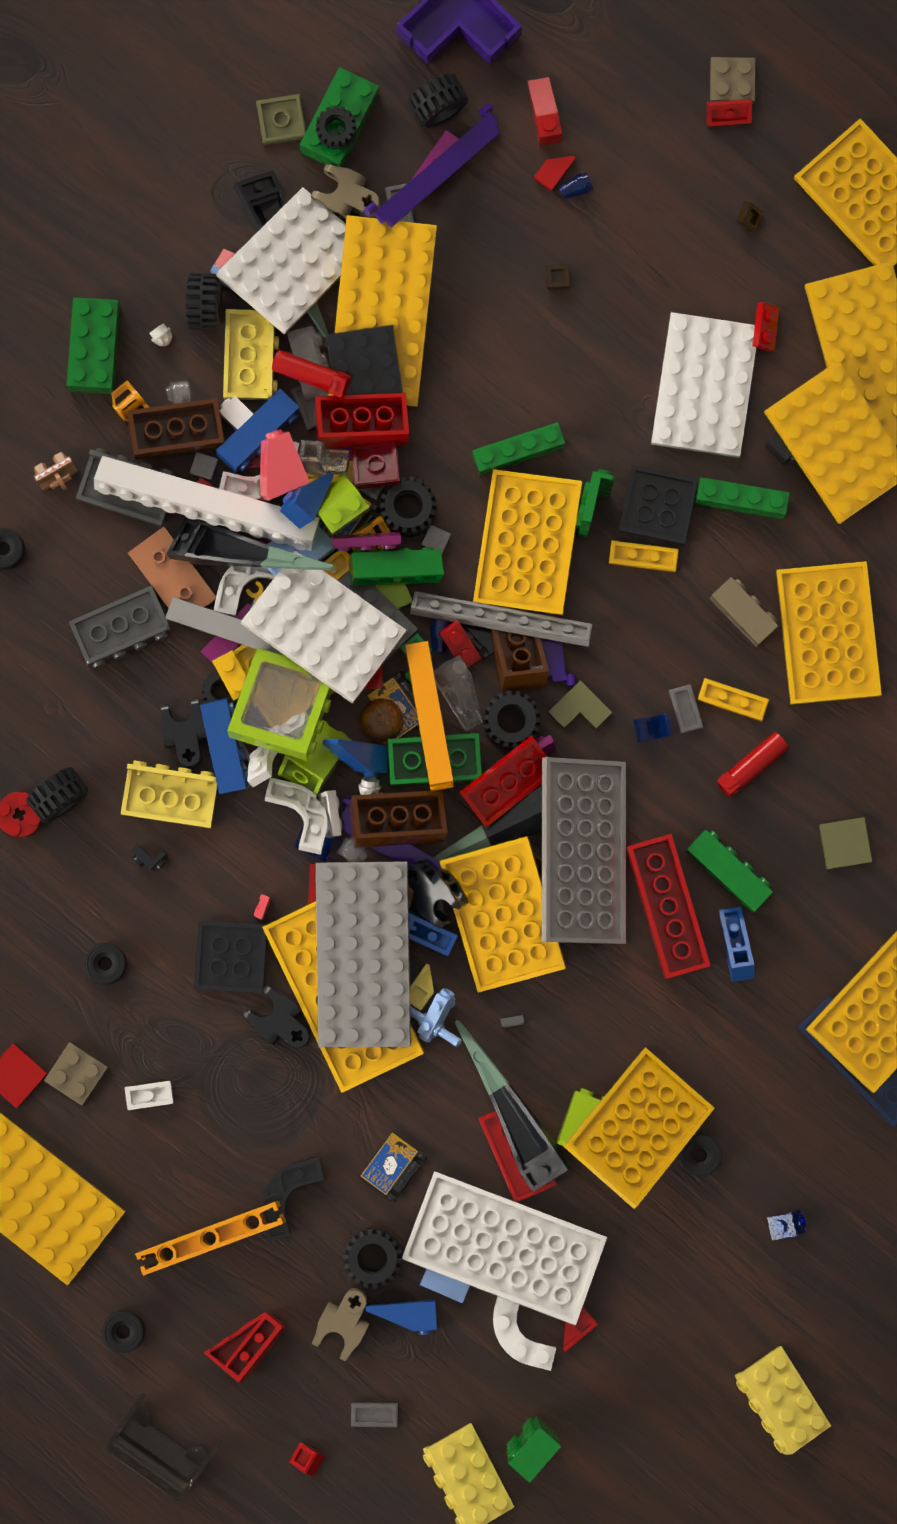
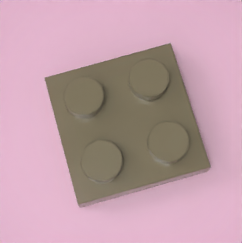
M711 57L710 102L751 99L752 104H754L755 58Z
M69 1042L44 1081L83 1106L108 1069V1066Z

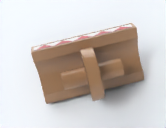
M63 452L54 455L52 459L55 464L47 468L45 463H40L34 467L36 473L34 477L43 492L49 488L53 490L58 486H61L63 491L66 490L67 487L64 483L71 480V476L78 472L71 458L67 457Z

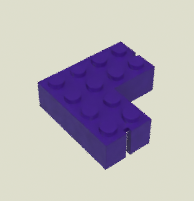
M422 0L396 25V34L410 48L413 46L414 52L427 65L458 35L491 65L504 53V47L508 49L522 35V25L496 0Z

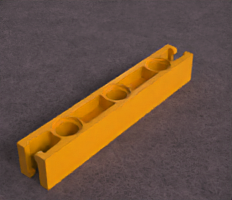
M428 641L405 645L430 790L453 788L452 771Z
M279 1200L136 1253L137 1260H144L146 1255L155 1253L158 1260V1265L151 1268L150 1266L140 1267L143 1276L286 1223L284 1214L279 1215L278 1221L270 1223L266 1222V1217L263 1214L264 1211L272 1207L274 1211L279 1210L278 1207H281ZM251 1216L258 1218L259 1226L257 1228L250 1226L249 1218ZM208 1232L215 1234L216 1242L214 1244L206 1240ZM165 1248L172 1250L173 1258L171 1260L164 1257L163 1252Z

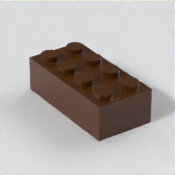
M217 398L127 411L134 460L217 449L224 443Z
M443 790L352 795L349 809L354 848L440 843L445 841L448 834Z

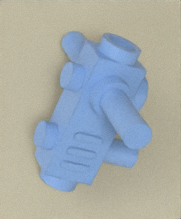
M442 988L441 992L436 994L428 1012L425 1014L410 1006V1017L418 1021V1025H420L417 1031L419 1033L418 1037L423 1041L431 1042L432 1038L440 1036L455 1047L460 1045L461 1039L446 1030L443 1023L450 1009L455 1006L456 998H454L455 994L452 991Z

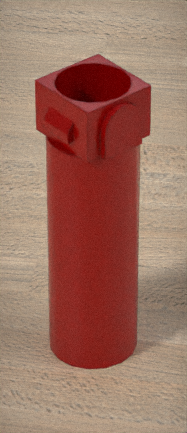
M279 350L276 353L272 363V371L327 391L340 398L347 394L352 376L344 372L335 371L283 350Z
M774 732L728 772L723 774L717 780V785L729 798L739 793L740 789L790 749L788 744L777 732Z

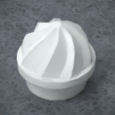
M164 323L149 333L152 337L151 341L159 346H167L171 342L170 327L167 328Z
M363 777L358 787L360 794H379L381 790L380 780Z

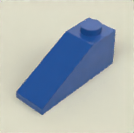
M330 472L295 492L290 491L283 498L284 504L280 512L299 529L314 521L334 474Z
M343 739L323 740V745L354 772L364 773V777L377 778L378 774L387 773L388 746Z
M734 907L719 910L731 981L754 979L755 964L742 908Z
M409 910V939L448 956L458 935L445 928L440 929L434 926L425 917Z
M435 1300L366 1304L367 1312L412 1331H419V1335L433 1334V1330H437Z

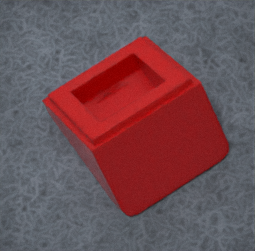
M300 1442L289 1463L303 1473L314 1476L325 1456Z

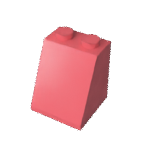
M275 430L266 434L267 439L261 441V500H271L310 483L290 433Z

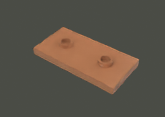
M165 527L159 529L128 552L129 556L168 608L173 597L204 608L216 601L215 594L192 564L188 561L174 560L168 557L166 553L174 539Z

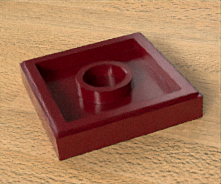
M397 441L352 446L354 486L356 489L400 484Z

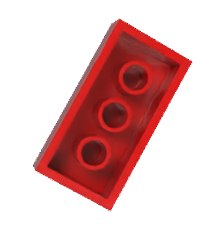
M406 393L344 395L342 398L335 395L316 396L314 410L317 449L352 448L355 445L397 441V446H407L409 425Z

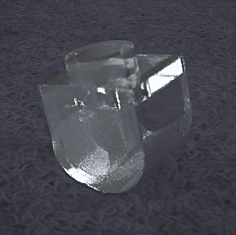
M189 380L170 382V387L166 388L168 401L172 400L173 404L192 402Z
M351 836L350 839L347 837L344 839L336 853L349 862H364L369 851L365 847L354 848L353 836Z

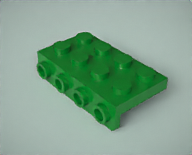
M599 469L598 472L593 471L591 481H586L576 522V530H579L578 537L587 538L597 495L610 497L615 481V476L611 475L610 471Z

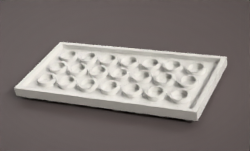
M434 1171L402 1260L569 1324L576 1325L607 1237Z

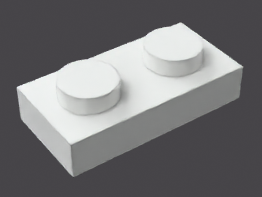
M336 790L318 794L319 802L327 813L328 824L325 839L341 836L342 821L339 818V799L336 796Z
M171 1081L125 1087L128 1110L174 1104Z

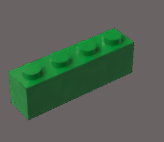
M557 422L472 450V457L480 477L492 473L493 469L501 470L564 449L565 441Z
M700 477L694 504L783 519L786 515L790 492Z
M425 547L421 550L403 548L399 551L380 549L376 552L357 550L351 554L348 561L351 586L440 583L444 575L441 549H434L432 547Z
M704 830L687 848L686 852L749 911L755 912L772 894L771 884L763 877L759 879L754 875V868L746 861L740 862L736 858L738 854L730 846L725 848L719 842L721 838L714 831L708 832Z

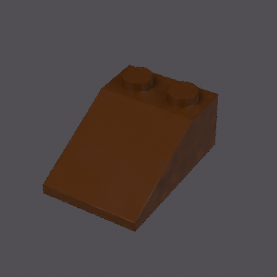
M491 629L497 674L502 692L546 686L549 669L541 639Z

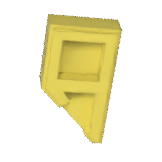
M429 964L424 966L410 986V1004L420 1011L434 993Z

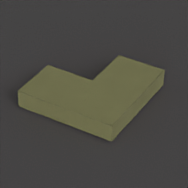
M581 680L548 711L563 728L579 713L595 729L612 714Z

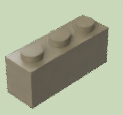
M730 577L711 595L710 600L757 647L778 627L776 624L777 619L769 611L766 613L760 607L762 604L754 595L750 597L744 591L746 587L740 580H734Z

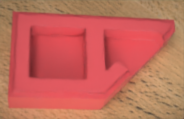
M262 894L254 912V916L261 920L264 919L272 901L270 897Z

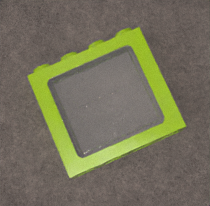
M257 648L227 730L229 738L308 761L309 755L314 754L317 742H315L316 735L321 734L324 726V721H322L323 715L329 712L331 692L335 693V691L288 657Z

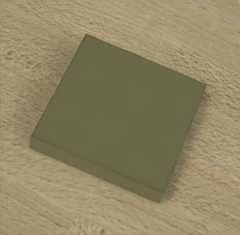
M300 94L256 101L263 146L303 139L306 129Z
M864 817L819 824L826 870L872 862Z

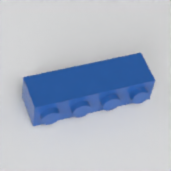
M279 389L216 450L217 456L235 474L240 470L244 472L251 465L252 462L250 460L255 455H261V441L267 439L265 435L275 430H282L288 424L290 426L293 425L299 418L300 407L282 389Z
M229 698L202 703L200 708L219 794L246 789L249 782L248 769H244L243 760H246L244 747H240L239 740L229 738L227 732L235 710L234 702L230 703Z

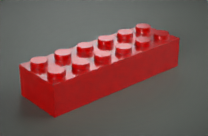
M672 834L627 846L626 851L664 979L711 966Z

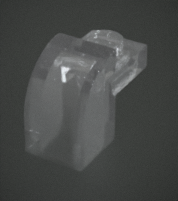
M301 440L299 457L307 473L322 477L330 472L338 475L348 474L351 455L349 451L328 450L323 441Z

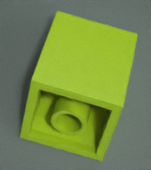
M343 474L330 483L317 515L330 534L335 536L368 513L370 507L355 486Z
M324 721L321 734H317L315 742H317L313 755H309L308 761L285 755L277 775L288 782L304 786L317 797L340 762V759L323 745V740L343 739L351 741V739L345 733L335 730ZM303 735L299 736L296 740H300Z
M581 1088L580 1092L574 1091L556 1141L557 1144L564 1146L601 1100L594 1098L593 1092Z

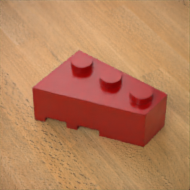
M264 1312L211 1349L205 1351L204 1354L238 1383H244L287 1329V1326L270 1312Z

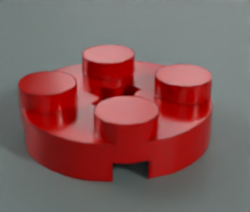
M26 792L11 793L4 797L0 803V827L4 832L14 837L23 838L30 836L40 827L41 820L26 800L29 794ZM17 809L20 811L25 810L26 812L23 815L24 819L22 821L19 818H14Z

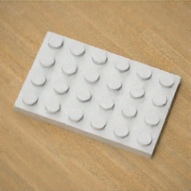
M302 187L217 272L216 276L285 334L341 277L346 224L320 201L311 198V194Z
M671 312L651 445L740 458L756 348L752 347L755 325Z
M282 568L241 621V624L352 704L406 633V629L323 570Z

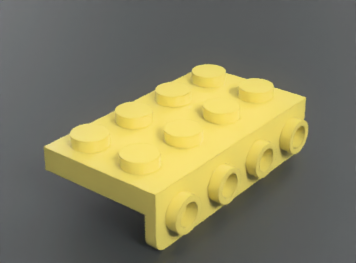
M226 309L224 399H232L236 396L239 400H269L278 391V381L274 380L272 363L274 351L279 350V336H275L276 327L257 310Z
M133 761V764H127L128 771L121 815L211 828L218 789L214 773L201 771L200 775L191 773L192 770L187 768H178V771L169 770V766L156 764V767L153 768L147 767V763L141 761Z
M782 1346L775 1348L746 1370L735 1375L738 1388L749 1398L751 1409L759 1414L762 1419L761 1424L763 1428L772 1435L775 1440L774 1445L780 1453L785 1455L795 1453L831 1427V1424Z
M472 1423L465 1425L431 1446L423 1448L425 1453L423 1455L424 1461L428 1467H432L435 1473L434 1480L440 1489L443 1488L446 1494L444 1497L445 1502L451 1510H454L457 1516L455 1518L457 1524H487L514 1508Z

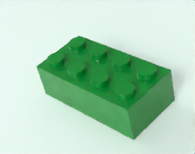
M339 67L300 143L301 153L322 164L343 167L380 95L379 86ZM333 106H337V108L342 106L346 111L349 110L355 118L356 136L347 148L344 146L341 150L339 148L331 150V147L327 148L319 141L316 132L317 118L328 107L332 109ZM340 120L331 121L327 125V131L332 136H339L346 129L345 124Z
M73 297L67 387L70 392L111 394L115 390L121 306L118 300Z
M479 733L445 735L453 783L473 782L482 775ZM421 737L388 739L391 787L430 785Z
M537 1415L534 1419L530 1417L521 1427L523 1432L518 1437L514 1435L506 1444L508 1464L529 1483L561 1447L558 1434Z

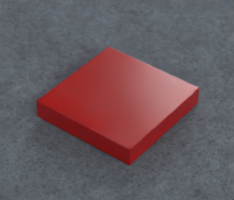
M14 1043L0 1057V1094L15 1108H18L48 1073Z

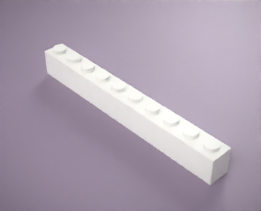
M102 456L94 477V489L102 494L116 495L126 501H137L147 507H158L168 513H179L189 519L204 520L214 526H225L232 531L246 532L256 538H267L277 544L285 543L294 546L298 550L311 551L319 529V517H315L314 521L299 529L280 512L282 508L280 506Z

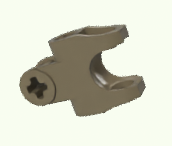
M326 164L324 174L337 181L338 188L330 194L313 191L311 198L320 201L337 217L346 220L347 215L350 216L351 211L363 217H375L373 214L367 216L363 211L366 208L364 203L368 204L369 201L375 203L378 209L380 208L377 194L363 187L367 179L351 169Z
M352 1288L348 1290L340 1306L328 1302L318 1321L317 1331L312 1342L313 1345L318 1347L326 1334L330 1332L339 1333L345 1341L340 1359L345 1362L351 1352L360 1344L370 1324L360 1318L367 1303V1295L362 1289ZM359 1296L361 1304L357 1303L355 1306H352V1300L349 1297Z

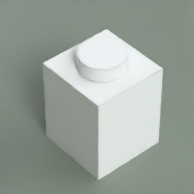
M236 396L232 399L227 398L220 405V416L235 431L253 415Z

